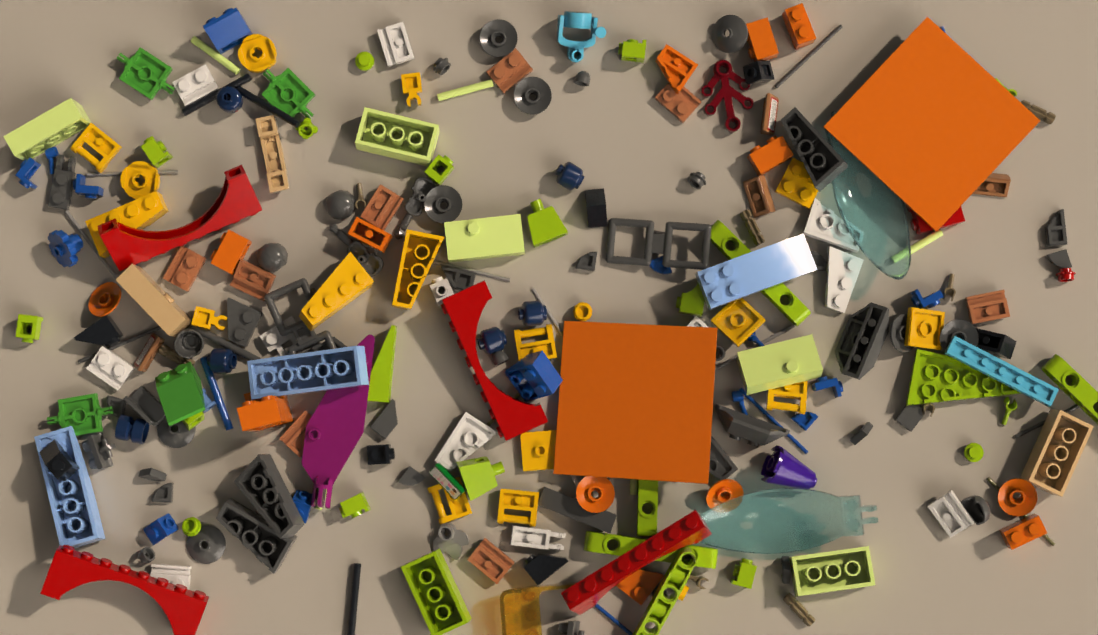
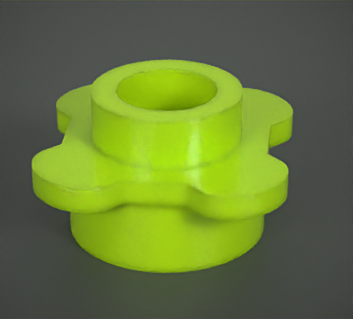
M304 118L300 126L295 128L303 139H308L313 133L318 132V127L312 124L310 118Z

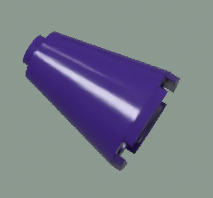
M776 445L771 449L774 451L771 456L767 455L762 466L761 475L764 476V478H761L762 481L803 490L814 488L817 483L815 472L784 448Z

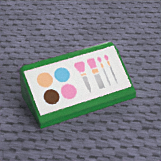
M437 463L430 470V475L453 499L456 500L465 491V488L441 463Z

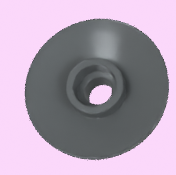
M736 15L721 17L713 27V42L722 52L734 53L739 51L745 45L748 38L746 23ZM727 30L729 31L728 37L725 36Z
M492 20L480 32V44L483 50L491 56L504 57L510 54L517 45V32L514 26L505 20ZM497 37H501L503 40L502 42L497 43L495 39Z
M524 78L515 87V104L526 114H539L545 111L551 102V89L541 78ZM535 94L536 99L530 100L529 96Z
M441 185L434 187L428 192L424 201V208L430 219L444 224V222L454 221L460 215L462 199L454 188ZM442 202L447 203V207L445 209H442L440 207V204Z
M907 314L898 315L890 327L892 345L899 352H909L914 348L904 346Z
M961 319L952 320L940 332L939 341L944 352L952 337L959 335L960 339L976 347L978 345L977 330L968 321Z
M166 417L157 426L160 440L171 448L186 446L192 441L196 432V426L188 430L182 421L169 426ZM174 425L178 427L177 432L172 431Z
M202 525L200 532L193 537H188L187 549L190 556L202 564L217 561L223 555L226 548V540L223 533L211 525ZM203 541H206L208 543V547L206 549L202 547Z

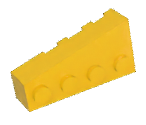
M155 191L85 222L99 256L106 259L110 256V253L100 237L98 225L116 218L117 222L123 225L143 230L169 211L162 194Z
M406 230L392 307L411 310L443 242V236Z
M351 252L348 253L301 310L299 317L310 331L372 287L373 279Z

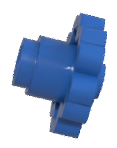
M55 230L49 233V248L58 263L63 267H71L77 264L78 257L76 254L84 246L81 237L78 234L68 235L62 230Z

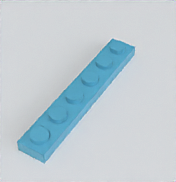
M956 336L952 337L944 353L1047 407L1052 405L1059 390Z

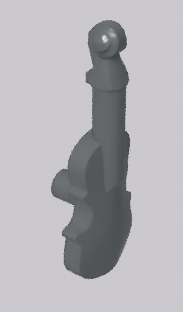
M419 177L415 180L413 187H411L413 194L408 198L404 206L407 213L399 225L398 232L394 234L396 239L403 238V233L406 231L413 216L422 214L426 195L431 189L436 187L435 183L430 179Z
M337 224L330 225V231L334 232L348 246L347 255L351 252L370 277L377 275L382 270L383 260L375 252L369 253L367 247L360 241L353 242L342 230L338 229Z

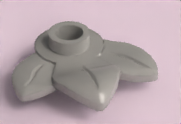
M444 523L439 527L438 536L433 541V550L435 551L440 548L442 554L447 552L453 559L458 560L462 554V546L469 544L468 536L465 532L457 530L453 524ZM446 529L450 530V536L446 534Z

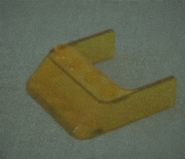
M577 582L525 586L503 591L500 595L502 635H542L539 602L541 592L567 589Z

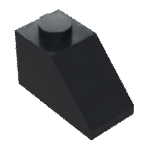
M106 315L74 338L76 341L104 346L110 345L112 347L120 342L119 338L123 334L113 319Z
M975 328L978 333V348L991 355L1011 360L1017 341L1004 334Z
M55 439L40 452L44 464L58 480L66 481L80 469Z
M532 554L525 560L524 569L535 583L539 585L565 565L568 559L562 556L545 554L535 556Z

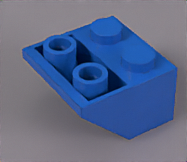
M229 8L220 17H213L203 25L204 30L220 54L241 44L244 38L252 35L249 26L237 8Z
M543 351L528 354L504 372L525 402L554 394L563 381Z

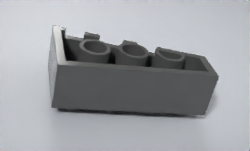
M796 107L781 119L815 188L819 192L849 167Z
M258 454L234 482L280 539L292 538L305 523L271 455Z
M232 498L224 503L216 517L273 574L280 569L297 538L294 535L292 538L280 539L261 515Z

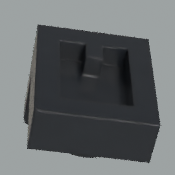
M755 61L743 66L746 84L774 80L770 61Z
M391 444L368 445V465L391 464L392 460L395 459L394 448H391Z

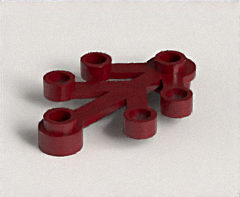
M719 60L713 68L714 76L702 88L701 94L704 97H710L713 93V88L720 79L722 88L711 103L706 105L704 112L708 116L714 115L717 106L724 98L727 114L725 129L728 132L734 133L740 128L741 122L735 117L732 97L740 102L745 110H750L754 105V101L731 87L729 79L737 83L741 91H747L751 84H748L747 88H743L741 83L746 82V80L732 71V65L729 61ZM720 67H725V68H726V72H725V73L720 72L719 68H720ZM704 89H710L711 93L705 94ZM750 101L751 106H745L744 102ZM712 107L714 111L709 113L707 108ZM734 122L736 127L730 128L729 123Z

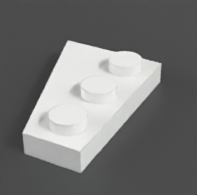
M815 198L803 234L857 253L864 233L846 220H842L834 214V211L830 208L827 209Z
M827 246L828 263L826 270L825 307L845 313L864 260L834 247Z
M465 412L434 461L441 463L451 471L457 466L456 462L464 461L498 432Z

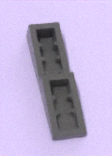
M544 487L538 502L539 506L611 533L617 517L616 514L606 510L600 513H590L579 505L577 499Z

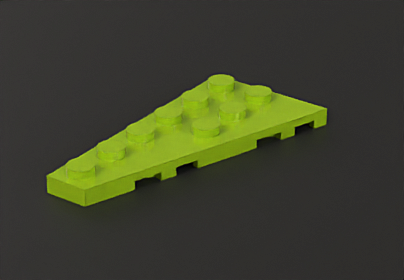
M916 349L905 406L1022 393L950 356Z

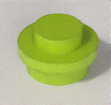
M369 52L359 53L355 58L356 66L362 71L370 70L374 65L372 54Z
M970 443L964 448V456L968 461L978 462L982 459L984 451L981 445Z
M195 517L187 518L182 523V531L189 537L197 535L201 530V522Z

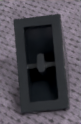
M604 188L585 190L588 228L607 227Z

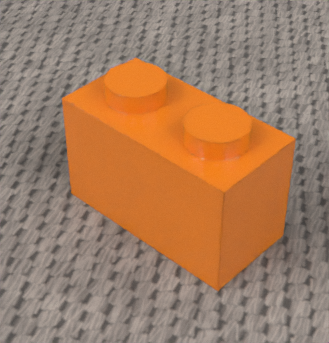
M803 3L785 9L782 17L795 50L813 44L816 36Z
M768 17L747 23V41L750 47L748 48V54L750 59H753L755 62L777 58L779 52Z
M773 136L766 141L767 144L760 147L758 145L750 150L751 154L747 158L758 176L767 173L794 156L783 136L779 138Z
M358 217L355 218L348 232L349 236L382 253H385L393 237L386 231Z
M228 229L227 233L224 232L221 236V244L218 250L215 249L210 259L212 260L211 264L234 275L239 261L244 258L252 242Z
M1035 513L999 530L1007 547L1011 550L1047 534L1039 515Z

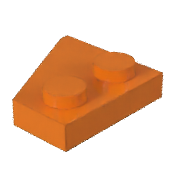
M667 44L655 61L676 94L680 93L698 64Z
M639 569L616 586L642 605L664 575Z

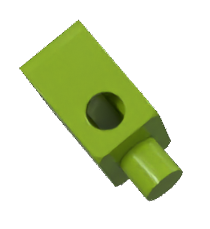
M541 199L530 203L534 213L528 215L527 219L534 248L568 235L566 227L552 206L544 209Z
M485 456L456 462L470 501L495 488L498 485L495 476L505 472L502 462L491 465L489 459Z

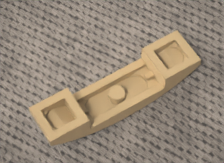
M270 115L256 118L270 193L289 189L288 176L275 116Z

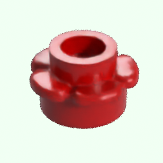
M1062 268L1056 274L1059 282H1069L1074 280L1076 273L1071 271V268Z

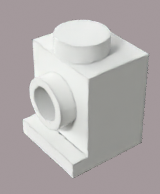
M443 277L432 280L433 284L430 285L439 308L441 307L440 304H443L442 299L454 294L448 279H443ZM440 287L446 289L444 294L438 292Z

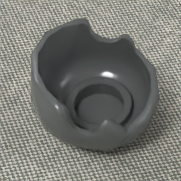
M338 190L328 197L326 209L328 214L334 219L344 220L352 215L356 201L354 196L348 191Z
M268 243L258 250L256 259L260 268L268 272H275L286 265L288 253L281 244Z
M191 328L180 331L174 340V350L180 357L186 359L199 355L204 347L203 336L199 331Z
M974 495L961 501V504L975 521L976 525L983 524L990 518L989 504L982 497Z

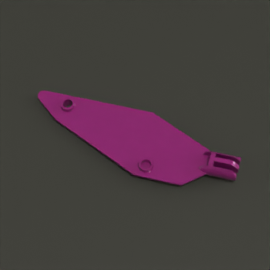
M367 335L357 345L365 346L369 384L375 337L373 335ZM369 385L327 390L306 425L302 466L314 483L312 507H315L317 504L318 507L323 508L325 503V508L330 509L333 484L364 432Z

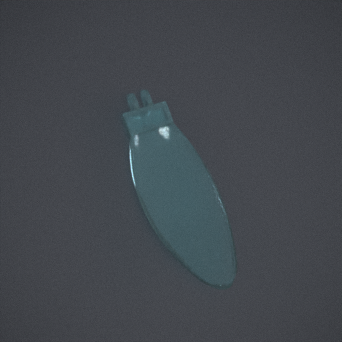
M836 111L831 112V118L837 113ZM825 130L830 146L849 166L832 181L835 201L847 230L862 252L881 272L893 279L899 280L904 278L911 263V247L908 223L902 200Z
M803 488L761 490L736 497L702 513L700 516L704 519L712 535L700 542L716 548L758 554H777L806 550L829 543L842 536L864 535L863 524L877 523L878 518H863L862 512H873L877 510V506H861L860 495L838 497L830 493Z

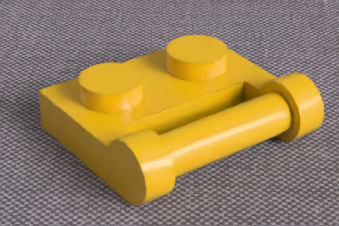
M90 123L70 149L74 153L80 154L96 167V171L102 173L122 147L93 123ZM85 142L103 156L101 161L82 147Z
M547 324L546 327L523 331L519 329L514 330L519 361L528 354L543 351L548 359L557 358L552 324ZM548 335V340L524 344L521 342V338Z
M808 381L768 389L766 410L795 411L805 415ZM774 397L798 399L800 403L775 402Z
M455 478L463 486L461 478ZM440 484L427 488L428 492L432 495L437 509L439 524L472 514L465 491L455 500ZM440 489H444L451 515H446L438 491Z
M501 488L497 523L510 522L529 524L530 527H536L539 492ZM505 509L531 511V517L504 514Z

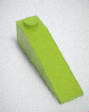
M391 325L372 368L368 401L390 403L397 326Z

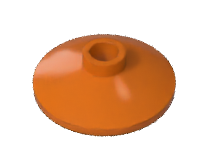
M106 282L95 289L88 303L89 311L94 316H106L117 307L121 299V288L114 282Z
M586 476L577 486V501L584 510L590 513L603 512L614 501V487L606 477ZM592 491L598 492L597 498L591 496Z
M1014 478L1002 484L998 491L997 499L1005 513L1011 516H1024L1035 508L1038 496L1036 489L1030 482L1021 478ZM1020 493V497L1014 498L1013 494Z
M720 480L714 483L707 491L706 503L713 511H730L742 501L744 495L743 488L735 480Z

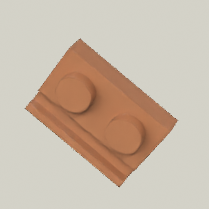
M515 48L486 73L502 93L505 94L530 74L533 68L530 67L528 62Z
M669 83L655 97V100L682 123L701 104V101L685 87L682 88L679 94H676Z
M380 184L360 217L385 231L404 198Z
M180 246L163 279L189 292L207 258L184 246Z
M242 259L239 261L230 286L265 301L264 296L270 292L276 275Z
M1005 290L965 297L970 323L977 324L1010 317L1007 299L1004 294Z
M307 410L279 438L300 458L303 456L306 425L312 417Z
M487 538L483 539L467 559L496 584L499 583L515 563Z

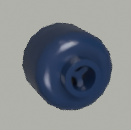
M227 86L219 90L216 101L223 111L234 113L242 107L243 97L236 88Z
M567 162L564 165L560 164L555 172L557 183L568 190L578 189L585 177L583 176V170L571 162Z
M526 301L522 304L521 309H518V319L522 320L525 326H540L547 319L546 306L540 301Z
M492 327L482 330L477 342L480 350L483 349L485 353L492 354L502 351L507 344V339L503 330H500L498 327Z
M216 348L207 356V365L213 373L227 374L236 368L237 356L231 349Z

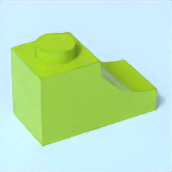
M698 282L693 290L688 293L682 292L681 297L677 296L676 308H679L678 313L696 316L703 315L705 299Z

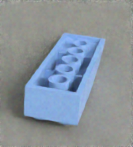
M801 234L698 271L695 275L707 307L711 310L817 270L805 236Z
M350 346L247 361L251 399H260L269 395L285 396L369 385L365 346Z
M73 426L35 436L34 439L59 544L61 546L69 545L77 548L104 540L105 535L95 494ZM54 439L80 468L66 481L58 480L46 467L40 455V452Z

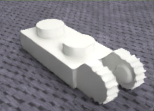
M512 525L510 545L546 550L549 548L564 550V545L558 543L550 544L549 540L550 536L565 538L566 533Z

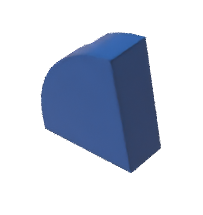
M663 256L651 260L649 267L660 274L672 273L670 267L663 266Z
M805 412V415L797 413L791 417L805 431L818 418L816 414L811 412Z

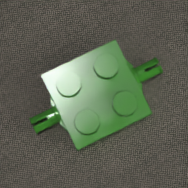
M141 47L130 59L122 53L117 56V60L125 64L124 71L119 79L150 100H153L161 89L169 94L173 93L171 90H175V87L166 83L167 77L173 69Z
M289 68L276 77L269 69L266 72L270 77L265 72L263 73V76L270 83L261 95L271 105L292 117L300 112L306 118L313 117L314 114L307 108V105L316 95Z
M97 393L59 399L58 416L47 417V420H54L47 423L48 425L59 423L61 428L73 426L76 436L102 432V416L113 414V411H107L113 410L112 406L101 408Z

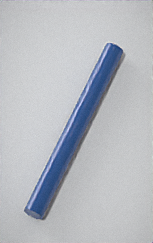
M207 356L200 358L226 431L233 429L214 374L207 365Z

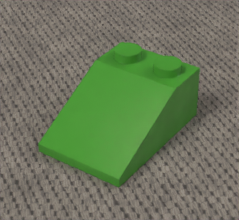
M191 362L180 364L175 369L163 372L155 377L156 389L169 426L206 410L201 378Z

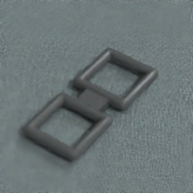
M611 218L608 227L606 262L649 266L652 254H663L662 264L664 267L704 270L708 268L711 225L667 222L665 234H654V222L651 220ZM616 226L646 228L644 258L614 256ZM673 230L703 231L701 262L670 260Z
M305 278L292 282L264 296V300L280 335L286 336L294 333L298 343L288 347L289 355L297 354V351L324 339L329 349L337 348L330 332L327 330L316 335L314 329L310 331L302 320L290 326H284L273 299L301 287L307 301H309L313 297V293Z

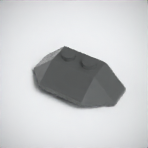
M871 302L849 317L835 350L842 374L860 380L874 367L889 332V308Z
M718 404L715 405L716 412L725 431L730 433L729 437L738 441L741 438L747 439V444L755 447H759V444L766 445L788 435L790 432L788 429Z

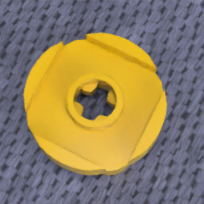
M252 34L244 38L238 49V58L248 71L262 73L276 63L277 50L269 38L260 34ZM255 49L262 51L259 58L252 55L255 53Z
M135 161L122 171L120 182L122 188L130 197L138 199L159 189L160 175L157 168L150 163ZM140 175H143L145 183H142V186H139V182H136V178H139Z

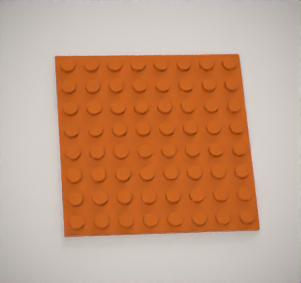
M926 17L823 128L937 232L1040 120L930 18Z
M564 321L560 373L563 381L559 388L553 474L708 484L718 328Z

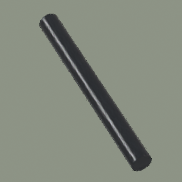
M247 73L222 88L227 86L238 88L251 81L252 78ZM222 88L183 108L182 112L186 116L216 100L217 94Z
M239 86L237 88L246 99L295 128L300 126L301 122L243 87Z
M360 563L353 564L347 635H355L361 573Z

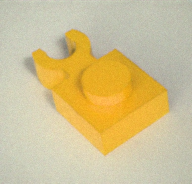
M420 72L401 74L403 94H409L406 100L408 107H411L412 99H416L418 106H421V99L417 95V93L422 92Z
M196 306L191 325L210 330L211 325H213L216 329L224 331L225 327L220 326L218 322L220 320L227 321V317L224 315L215 317L214 310Z

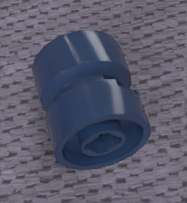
M121 415L116 425L115 438L124 441L131 439L133 443L144 444L148 436L150 424L145 419L137 418L134 420L131 416Z

